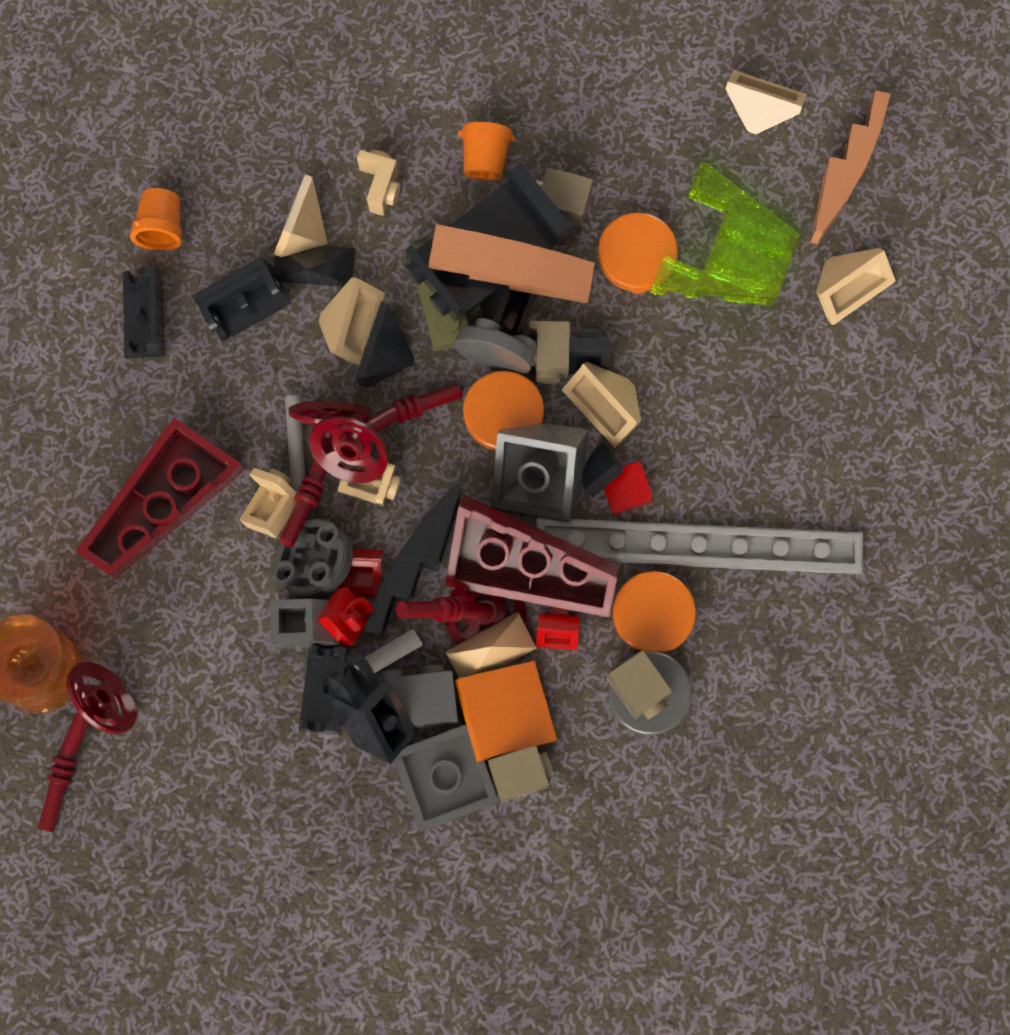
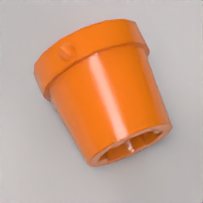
M470 122L464 124L462 130L458 131V136L463 141V174L472 179L493 181L501 179L503 177L508 148L511 142L515 140L512 130L504 125L490 122Z
M162 188L144 190L140 197L135 221L131 225L130 238L132 242L139 247L151 250H175L179 248L183 236L180 197L176 193Z

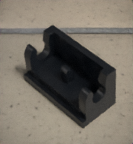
M262 257L257 258L192 295L208 327L212 332L216 331L222 341L292 304L274 267Z
M144 268L143 277L131 276L129 271H124L122 273L124 358L165 356L163 280L156 268Z
M317 645L310 646L299 731L340 735L342 722L327 695L332 690L328 677L333 671H340L344 675L348 672L345 658L350 653L347 648L334 647L333 649H324Z

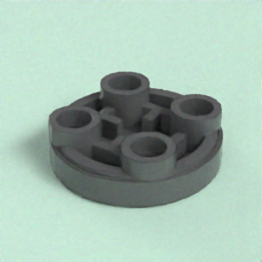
M485 318L477 319L475 326H465L459 329L454 347L468 360L495 371H512L526 374L531 370L535 358L533 352L536 346L535 341L523 335L511 336L501 332V327L498 323Z
M315 518L306 520L294 547L280 544L275 559L274 580L282 585L285 590L301 599H320L331 594L343 583L352 565L353 547L349 536L342 528L327 519Z
M645 652L672 690L671 695L665 699L669 706L650 720L644 714L635 720L610 684L608 687V700L613 715L625 728L640 735L653 736L672 730L683 720L690 708L692 688L686 671L675 659L663 653ZM636 654L631 655L630 657L626 658L624 661H622V662L618 665V667H619L620 665H622L623 663H625L626 661H628L629 659H631V658H632L633 656H635Z

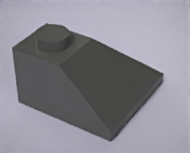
M553 423L499 430L496 441L492 507L570 522L582 482L583 470L586 465L589 430Z

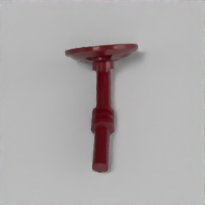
M456 383L418 397L412 394L408 398H401L400 401L394 400L392 406L363 422L340 416L323 419L316 424L310 434L309 446L311 453L325 471L338 479L351 483L372 482L382 476L389 461L387 447L377 432L396 421L402 424L406 422V419L411 421L414 417H421L424 411L462 399L461 387ZM323 432L333 435L332 445L334 449L328 452L323 444ZM371 442H375L376 445H377V447H378V450H379V460H378V462H377V460L371 455V452H372V443H371ZM342 461L346 464L354 466L364 465L365 469H355L347 467L339 462Z
M310 401L294 404L289 407L290 417L312 426H316L321 420L329 417H346L342 414L350 415L348 418L360 422L370 417L369 408L350 402ZM323 432V444L328 452L334 449L332 445L333 435ZM315 458L308 477L303 478L302 485L298 488V492L294 497L296 504L279 538V542L287 547H294L310 510L317 507L318 501L322 496L321 493L325 490L323 482L327 471L317 463Z
M455 588L449 597H436L433 601H400L396 606V613L399 618H433L437 622H445L450 637L458 645L480 633V626L490 627L505 619V607L501 602L505 597L473 592L469 595L466 592L467 590ZM482 596H489V597H491L490 601H489V600H481V601H479V602H475V601H474L476 598L482 597ZM512 599L516 612L519 613L525 624L526 608L524 601ZM465 618L469 627L460 633L456 622Z
M78 663L67 675L66 685L68 694L77 711L58 755L52 757L55 765H50L49 770L53 773L47 775V780L50 781L38 829L54 832L66 786L72 784L69 776H74L75 773L71 768L77 766V761L74 758L89 724L106 733L123 734L130 730L136 722L137 709L135 701L125 690L121 679L109 669L97 663ZM82 676L94 678L102 684L101 686L85 685ZM113 694L115 695V697L117 698V700H118V702H119V704H120V707H121V710H122V716H121V715H118L119 709H118L117 702H116L115 698L113 697ZM106 721H108V722H109L110 724H112L113 726H108V725L102 724V723H100V722H106Z

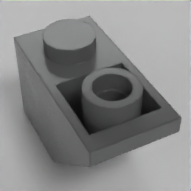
M270 600L271 643L277 649L306 648L312 645L320 647L341 646L317 620L329 600ZM359 637L354 645H359Z
M431 665L420 667V674L403 676V670L378 672V676L386 679L394 687L411 724L416 728L459 724L452 670L444 671V665Z

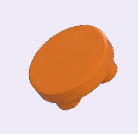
M646 213L625 214L613 220L603 231L598 246V262L603 274L615 286L635 294H642L660 286L671 275L677 259V242L671 229L659 218Z
M512 371L491 372L478 379L467 392L463 406L464 421L467 430L476 442L485 448L496 451L497 432L499 430L543 423L544 404L542 396L535 384L519 373Z
M650 571L632 577L620 588L614 601L612 617L616 633L630 648L638 652L643 650L644 652L664 654L672 652L687 639L694 626L696 609L690 591L679 579L667 573Z

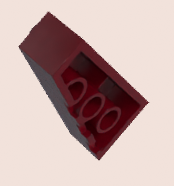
M173 418L75 552L116 580L243 472L242 464L179 420Z
M463 495L457 511L445 586L610 617L617 581L618 564Z

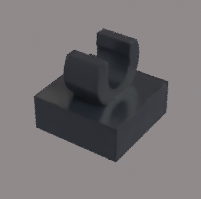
M582 326V338L570 337L568 374L574 375L586 362L609 370L610 339L598 338V327Z

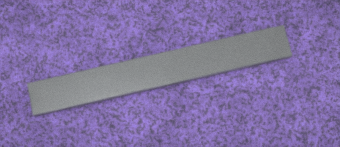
M537 518L536 528L614 563L842 574L863 573V532L571 519L570 522L550 518Z

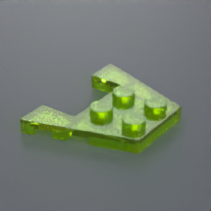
M701 162L688 198L725 212L704 269L700 270L664 255L650 292L656 295H665L666 292L684 293V297L698 299L700 295L723 297V301L773 306L778 297L800 234L710 165Z

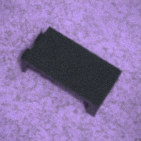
M520 163L508 172V180L505 184L448 227L488 234L551 250L569 236L571 225L523 164ZM433 238L417 250L412 245L405 249L408 263L404 267L417 285H420L422 282L425 283L433 294L429 299L435 309L443 317L449 314L454 322L504 286L469 279V275L429 268Z

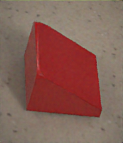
M640 461L622 467L623 473L604 488L612 516L651 504L652 494Z
M353 549L352 565L340 588L348 587L355 596L377 597L382 586L384 550Z

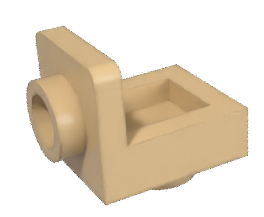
M359 150L357 156L359 170L375 175L367 196L369 211L385 216L388 205L395 206L400 192V183L396 182L399 175L397 161L389 154L379 150H371L370 153Z
M388 463L385 472L378 479L369 483H351L341 480L337 491L385 507L387 499L395 500L402 477L395 475L397 471L396 465ZM346 464L347 467L365 469L364 465L354 466Z
M253 468L249 475L260 487L239 520L247 528L277 538L296 504L294 499L296 491L290 486L291 479L282 472L275 469L265 472Z

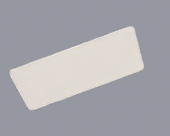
M414 629L364 658L368 661L375 674L421 647L422 642Z

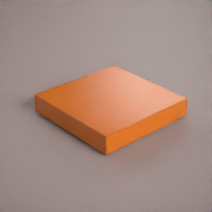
M535 661L466 676L454 681L477 762L503 756L533 745L538 747L557 741Z

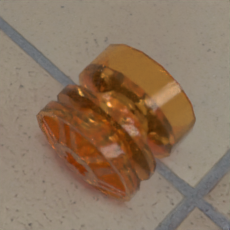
M14 615L0 621V699L29 713H49L64 707L71 700L66 685L67 675L76 664L84 662L79 647L69 636L57 630L48 622L32 615ZM40 663L43 664L41 671L31 673L32 666H39Z

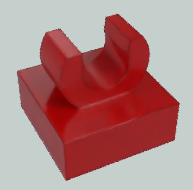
M343 587L335 590L317 620L342 647L352 646L366 626L369 615L373 613L374 608L364 597L357 598L348 587Z
M557 607L551 608V615L538 614L536 647L577 650L580 617L568 616V609Z

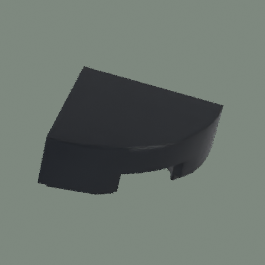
M604 442L599 444L592 452L583 470V486L592 497L597 495L624 471L611 449Z

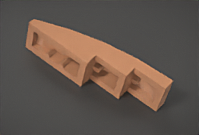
M874 92L868 106L865 126L852 124L846 138L843 158H829L823 174L810 243L818 244L840 216L857 187L880 135L890 93Z
M438 224L435 227L429 260V268L466 274L469 275V279L507 285L509 290L588 303L595 265L594 262L542 247Z

